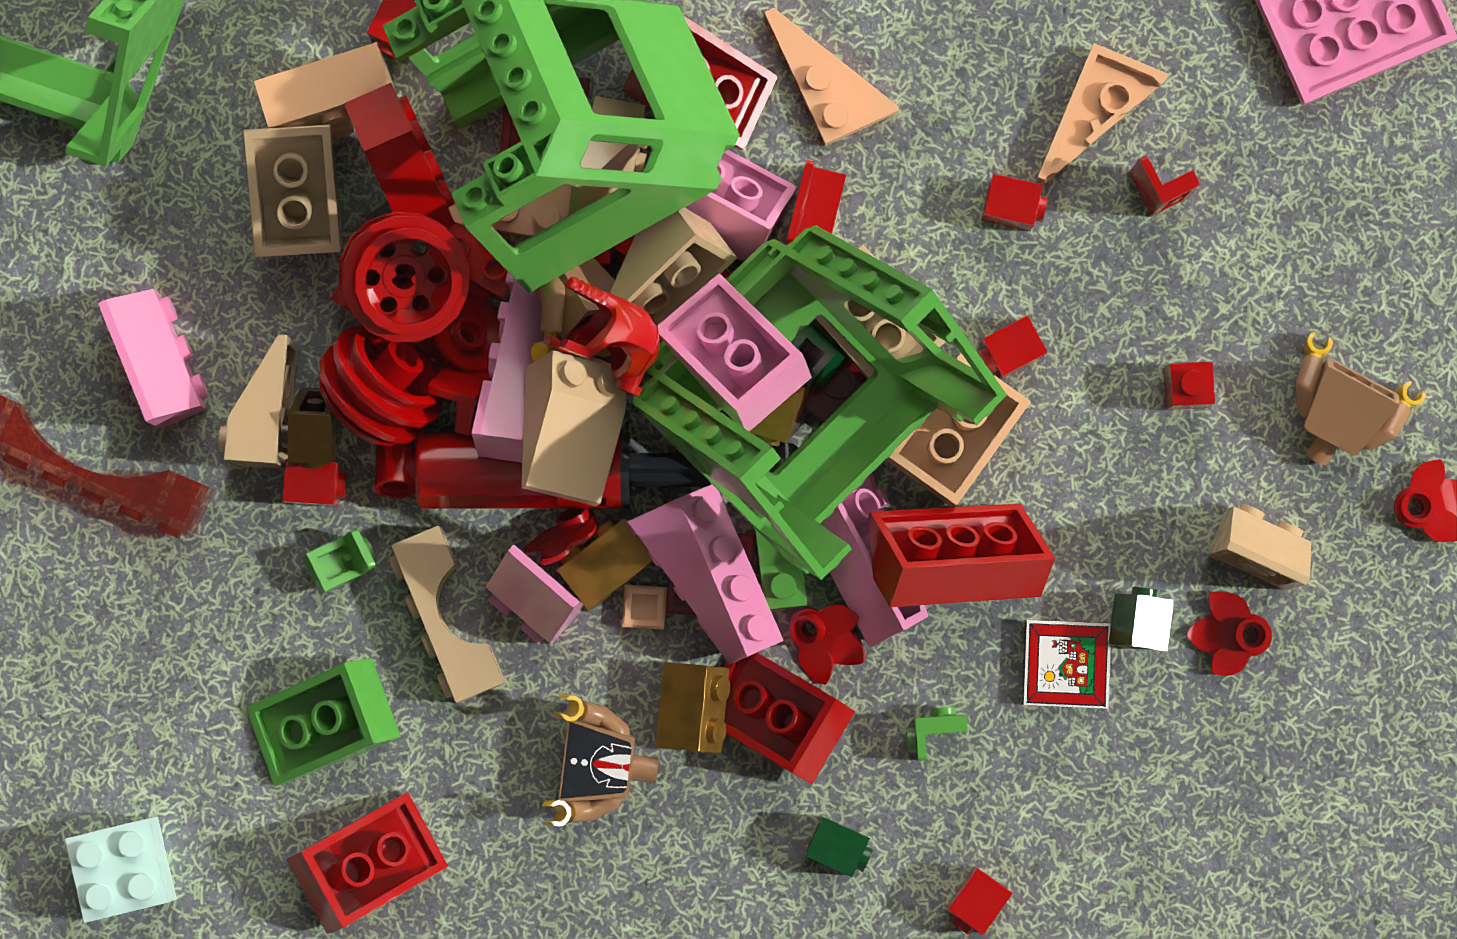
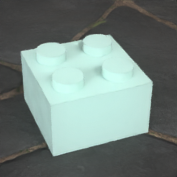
M158 817L65 839L84 923L177 900Z

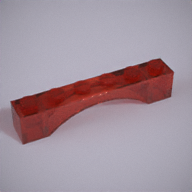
M0 395V451L5 453L2 461L25 471L29 464L44 470L40 478L63 488L67 481H70L82 487L79 495L103 505L105 498L121 504L118 509L119 513L141 522L144 515L158 520L159 523L156 529L180 539L183 532L194 536L214 489L171 470L144 476L121 477L99 474L84 469L65 458L45 440L33 424L23 404Z

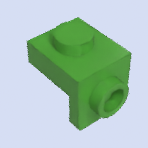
M357 528L349 531L342 538L312 550L301 557L320 595L365 575L375 567L372 545L367 538L361 536Z
M956 707L930 708L931 717L913 718V727H906L908 753L915 752L916 761H927L925 735L968 732L966 714L956 715Z

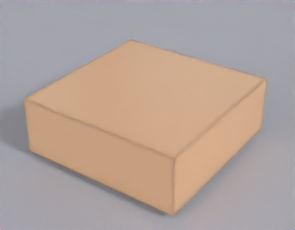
M625 585L622 627L664 630L667 587Z

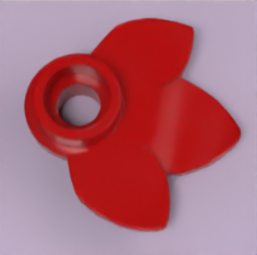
M1441 459L1422 463L1413 471L1409 487L1403 489L1396 496L1393 507L1394 514L1401 524L1409 528H1421L1433 541H1457V480L1445 479V466ZM1412 499L1417 500L1421 504V512L1418 515H1412L1408 511V503Z
M569 508L556 518L557 526L542 532L523 549L525 552L543 551L539 560L542 565H550L560 561L568 555L573 546L583 544L593 536L597 528V517L593 511H588L587 508Z
M1225 591L1211 592L1208 594V603L1212 616L1205 617L1192 625L1187 631L1186 637L1197 649L1213 654L1211 660L1212 674L1220 676L1234 675L1245 668L1251 656L1260 655L1268 649L1272 641V630L1264 618L1251 614L1246 601L1242 597ZM1247 627H1252L1257 632V639L1252 644L1245 642L1243 639V631Z
M831 604L821 611L816 608L806 607L797 611L790 619L789 634L792 641L799 646V663L811 678L823 685L829 682L835 663L839 665H859L865 662L866 657L863 643L851 631L856 626L859 616L850 608L838 604ZM807 621L815 625L817 629L816 634H812L807 630Z

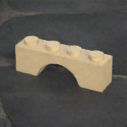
M438 525L391 545L395 555L388 557L391 567L398 581L405 578L411 594L405 596V600L413 619L421 617L427 633L421 635V639L429 658L437 657L443 672L438 674L437 678L445 697L453 696L456 703H460L506 684L491 645L487 643H470L460 639L447 627L440 610L441 590L449 575L458 565L442 527Z

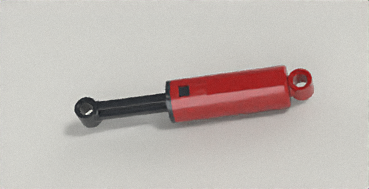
M424 432L416 440V447L400 443L393 446L380 445L376 450L374 490L380 496L391 499H403L411 497L416 493L417 504L423 509L630 508L631 487H707L712 485L682 453H631L630 432L619 433L601 504L597 506L522 488L521 462L480 457L477 455L473 436L457 432ZM781 441L779 446H771L781 459L769 472H774L799 447L795 444Z

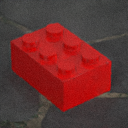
M388 83L344 103L362 149L392 211L418 212L440 222L445 227L455 224L449 207L456 203L446 181H444L443 173L418 123L407 95L398 98L392 83Z

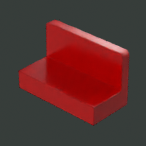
M1147 155L1138 159L1129 171L1151 216L1188 199L1201 185L1194 170L1162 185Z
M806 160L786 245L790 244L805 228L815 225L832 234L846 174L814 167V161Z
M449 361L428 383L427 393L457 401L455 432L471 436L483 380L492 381V379L489 377L488 370L472 372L460 369Z

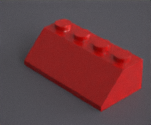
M1021 503L870 512L868 517L873 580L889 607L1041 597L1055 561L1054 555Z

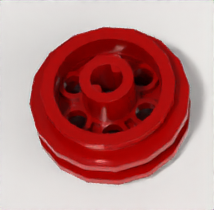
M391 211L368 220L349 238L339 260L338 286L347 309L368 332L391 342H419L441 333L459 316L469 294L470 266L461 243L440 222L418 212ZM416 240H422L426 243V250L421 255H414L411 252V245ZM393 243L394 250L387 252L384 256L379 254V250L384 246ZM401 264H408L410 268L405 272L407 279L401 283L392 282V279L397 275L395 268ZM432 267H440L442 269L441 280L431 282L428 279V271ZM371 269L376 270L379 278L378 281L373 285H367V271ZM418 295L426 296L428 303L420 309H414L412 305L414 298ZM385 297H393L396 301L395 308L390 312H385L380 307V303Z
M357 326L345 329L335 343L326 350L319 361V387L327 407L353 433L374 444L393 446L398 443L407 444L416 441L422 436L427 426L434 423L443 409L442 397L427 393L428 383L439 372L431 359L414 342H391L368 332L364 326Z

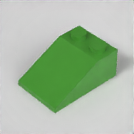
M372 658L343 663L246 707L274 787L358 756L401 737Z

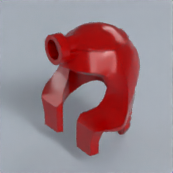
M570 277L564 286L596 304L599 310L593 317L573 331L567 339L558 340L552 336H546L543 344L565 354H576L586 358L594 356L606 347L611 353L612 375L615 379H618L615 388L639 397L642 388L638 386L644 372L655 362L659 351V329L656 323L653 322L651 316L642 307L610 292H605L603 289L599 290L596 286L579 280L577 277Z

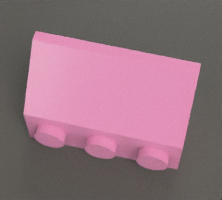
M727 150L723 153L717 167L722 178L718 189L684 208L710 222L737 259L745 261L758 247L769 240L797 186Z
M150 289L106 299L98 303L146 422L161 429L207 410L203 400L209 397L207 387L200 373L196 375L192 373L187 360L194 358L186 337L184 335L178 337L172 321L177 320L178 317L168 296L162 298L160 293Z

